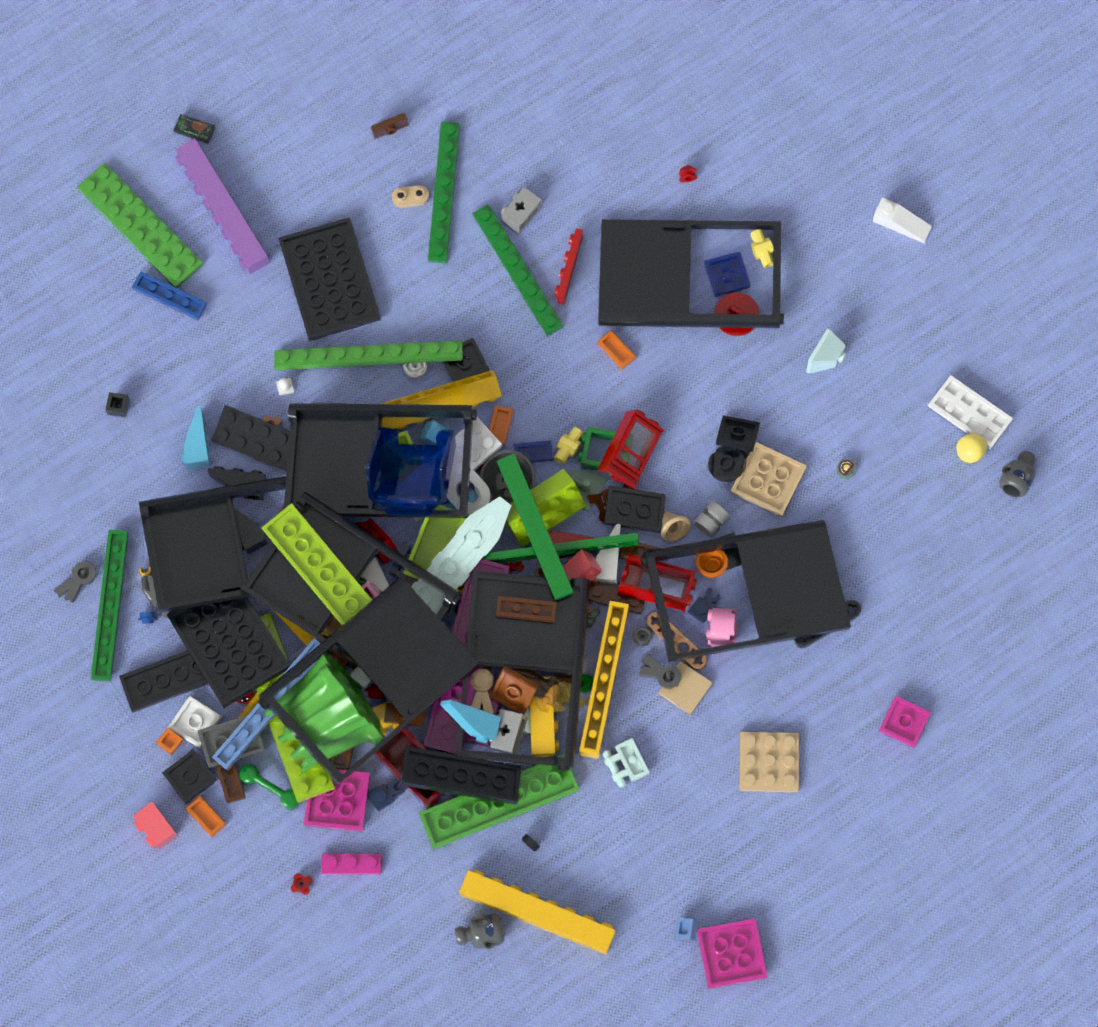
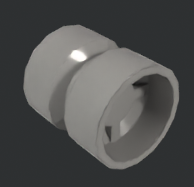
M710 501L704 508L705 513H700L693 522L701 532L709 537H713L719 530V525H723L730 516L723 507L714 501Z

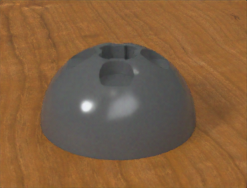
M503 450L490 456L484 463L480 472V478L491 491V502L498 497H502L508 503L513 501L497 464V460L515 454L529 489L531 490L535 487V470L525 455L514 450Z

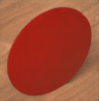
M730 293L719 300L714 314L759 315V308L750 296L743 293ZM754 328L720 329L731 336H743L750 333Z

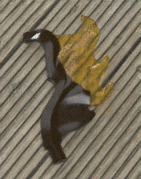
M514 669L515 672L539 684L534 697L536 705L541 711H549L545 707L546 704L551 705L556 710L565 711L562 703L569 704L572 675H552L549 679H545L533 670ZM580 696L579 708L586 706L590 701V697L584 699Z

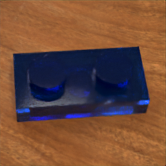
M551 440L513 444L514 451L525 455L531 463L553 461Z

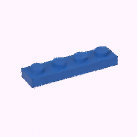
M141 271L132 286L133 290L198 321L207 306V302Z

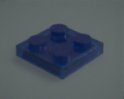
M740 251L704 261L714 297L751 288Z

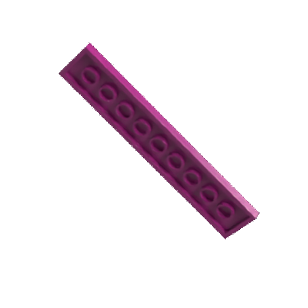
M481 559L465 581L452 632L465 648L467 645L474 570L508 574L510 566ZM477 665L469 672L466 697L467 706L471 707L476 691L470 684L471 674L477 669H484L483 665ZM463 678L434 702L423 746L456 754L459 724L440 704L441 701L445 700L461 703ZM464 729L462 749L464 748L467 732Z

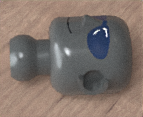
M1023 451L1019 454L1018 460H1013L1003 467V474L999 484L1004 493L1011 497H1023L1027 494L1036 475L1033 468L1036 458L1033 453Z
M497 914L474 917L470 920V927L459 926L455 928L458 945H464L467 942L473 941V945L476 948L492 949L504 942L501 917Z

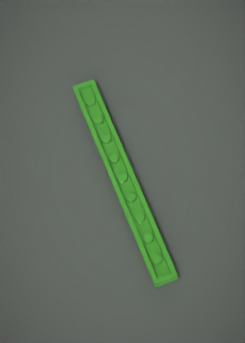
M462 340L275 350L274 368L275 370L461 361L463 360Z

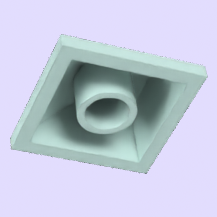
M827 329L810 356L806 370L807 373L810 374L834 368L838 362H843L847 354L845 353L846 345L831 330Z

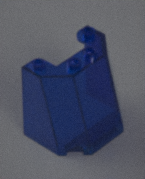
M379 427L365 465L369 499L379 503L389 515L428 517L437 506L442 505L446 501L456 449L455 430H440L436 435V445L399 444V435L396 430Z

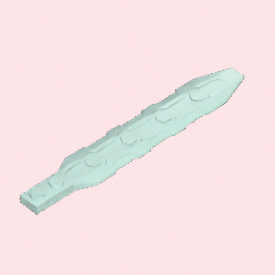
M498 497L469 515L458 528L457 534L448 545L431 561L432 564L427 571L454 589L462 586L483 556H486L499 541L511 505L502 497ZM421 579L414 582L411 587L430 609L437 614L443 606L442 603L445 595ZM358 666L350 675L365 689L372 682Z

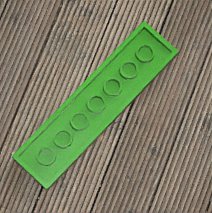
M106 163L102 164L77 186L78 190L173 287L178 288L204 265Z
M536 765L521 771L517 805L461 795L421 811L419 815L432 848L435 850L580 790L571 768L569 771H560L555 766Z

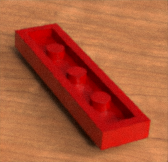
M576 228L575 233L571 234L569 238L570 251L565 253L564 262H566L565 268H561L559 275L561 283L556 285L554 296H557V303L565 304L583 239L582 229Z

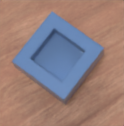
M677 918L675 938L695 940L698 920Z

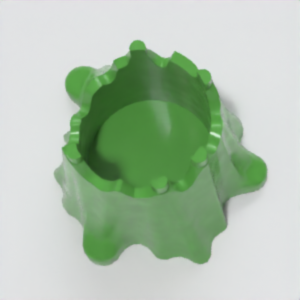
M323 653L314 666L279 697L277 701L328 759L365 742H370L376 746L385 738L383 734L384 729L379 718L372 710L371 704L362 694L360 684L350 676L351 673L337 659H334L327 653ZM268 709L264 711L267 717L274 713ZM287 727L284 733L278 737L281 744L287 740L296 739ZM302 744L290 754L294 760L300 756L306 758L301 763L303 773L319 765Z

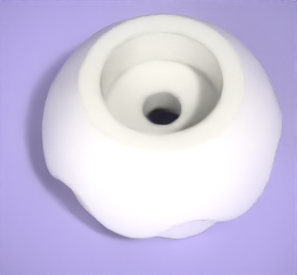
M405 363L403 368L408 376L418 378L426 372L427 363Z

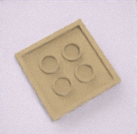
M756 442L754 451L750 452L746 459L744 472L736 479L730 493L782 517L807 465Z
M740 732L739 791L799 792V733Z

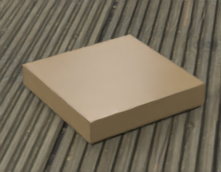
M680 661L676 667L679 669L682 677L679 685L670 690L662 687L658 694L691 715L713 683Z

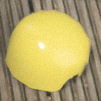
M977 433L963 436L956 445L957 455L962 461L974 463L982 459L988 449L986 440Z

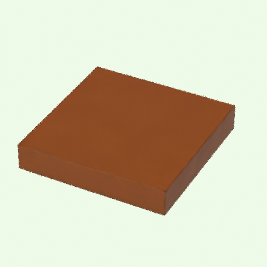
M505 666L492 690L490 698L519 714L525 715L539 684Z

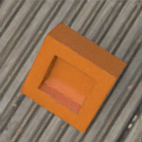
M167 728L156 741V744L172 756L184 740Z

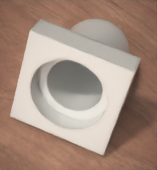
M281 378L279 381H276L280 396L295 393L291 378Z

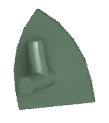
M568 471V475L575 482L586 504L583 509L589 512L593 503H590L588 495H599L608 479L591 471Z

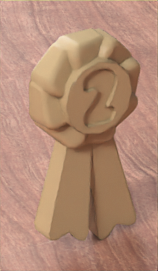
M477 669L471 674L470 684L476 691L471 707L481 710V704H483V711L494 714L488 693L494 686V676L487 669Z

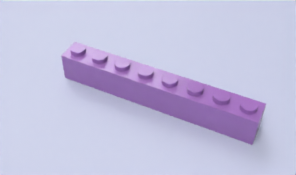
M194 138L176 148L177 156L175 158L180 166L184 165L186 177L189 181L193 180L195 183L193 188L197 195L203 196L204 200L202 202L207 211H212L213 215L211 217L216 225L220 224L222 228L220 232L225 240L229 239L231 242L229 246L233 254L239 255L240 260L238 261L242 269H247L249 274H252L268 265L269 260L196 139Z

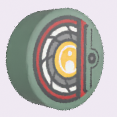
M842 459L837 465L838 475L844 479L854 476L856 472L854 461Z

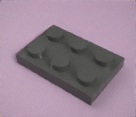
M247 716L197 730L208 768L220 765L212 756ZM260 734L238 759L265 751Z

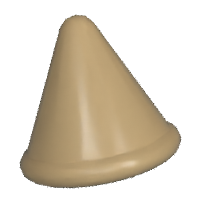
M664 511L661 531L662 538L667 542L679 541L690 531L691 522L685 516Z

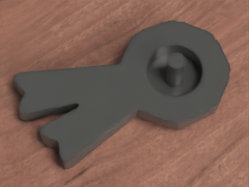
M89 562L77 563L72 569V578L53 591L57 593L59 598L67 592L64 599L70 600L73 603L81 585L91 584L96 577L94 566Z
M649 654L646 655V658L642 659V662L648 667L641 666V671L639 672L641 677L657 678L660 686L669 690L679 685L682 677L678 668L671 665L662 667Z

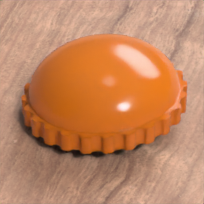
M721 550L698 554L695 561L698 572L707 578L720 577L727 571L726 569L729 565L727 555Z

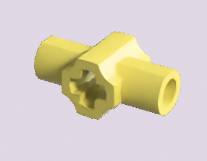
M761 229L751 232L750 235L754 242L751 243L754 257L756 260H761L764 268L773 266V244L769 237H764Z
M573 427L569 435L564 434L560 438L556 446L558 452L554 456L556 462L564 465L569 456L573 458L577 454L581 446L579 440L583 436L582 430Z

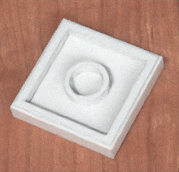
M189 696L168 728L201 749L202 745L197 730L217 725L222 716L192 696Z

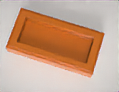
M612 330L597 341V345L621 370L636 359V355Z
M495 405L489 430L505 447L514 409Z
M198 796L185 808L212 838L227 825L201 796Z

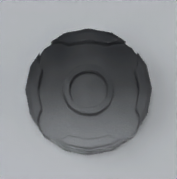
M719 447L714 454H711L708 461L710 473L720 482L736 480L742 475L746 467V459L741 450L730 447Z

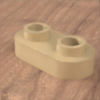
M421 185L397 188L392 193L394 205L400 208L424 205L429 200L427 188ZM418 192L423 193L421 196L416 195ZM403 194L404 197L398 198V195Z

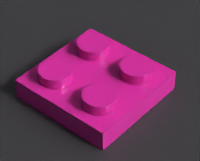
M895 695L879 732L915 748L931 712Z

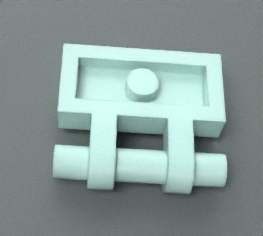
M633 738L616 745L615 750L617 754L613 756L610 750L602 753L605 758L604 762L607 767L609 766L613 774L612 778L614 782H617L619 788L626 786L623 778L629 776L631 782H634L650 774ZM620 760L625 768L622 771L619 770L616 764Z

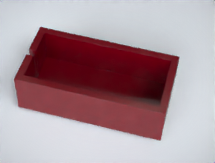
M406 728L374 754L400 782L405 746L426 749ZM405 786L427 809L431 808L441 798L440 793L445 794V792Z

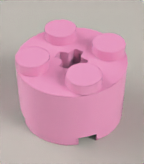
M713 608V610H708V621L711 626L707 628L706 633L708 645L716 647L736 643L738 622L735 621V616H738L737 609Z

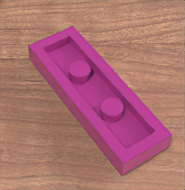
M322 854L321 874L381 875L382 855Z

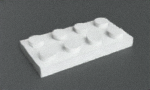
M951 375L928 404V407L967 434L977 433L982 435L990 450L1013 420L1011 416Z

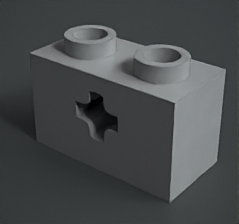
M525 187L521 191H517L510 205H506L501 211L502 222L518 234L523 231L542 207V199Z
M501 709L500 713L497 714L501 719L496 740H490V747L496 751L518 755L528 718L523 714Z

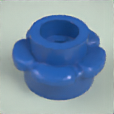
M140 612V618H138V620H142V624L154 623V619H157L155 612Z

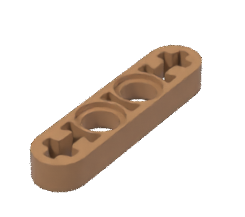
M653 612L647 618V626L664 642L662 631L661 633L659 632L660 627L657 624L652 625V618L655 620L658 618L657 612ZM669 622L671 630L675 633L673 641L677 653H682L678 649L681 643L688 644V651L699 650ZM700 656L702 658L701 665L699 663L695 665L694 658L684 659L683 661L692 669L698 671L706 666L707 659L706 656Z

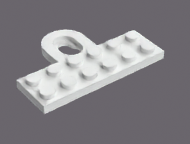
M478 417L476 420H473L470 482L475 486L478 498L474 503L468 502V516L491 502V491L475 470L503 446ZM465 428L392 492V495L406 510H428L431 501L438 504L445 497L457 510H460V497L457 494V488L461 484ZM413 517L416 520V522H418L421 519Z

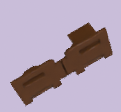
M607 489L599 495H588L590 503H594L599 508V520L603 524Z

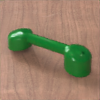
M246 764L240 769L239 776L244 784L252 785L258 783L280 797V801L285 809L294 810L300 805L296 800L293 789L284 791L261 777L256 766Z

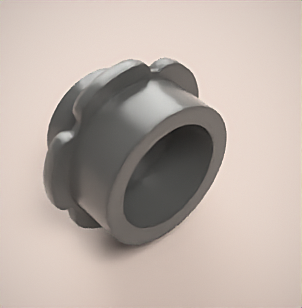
M641 627L634 631V642L637 645L646 646L652 640V633L647 628Z

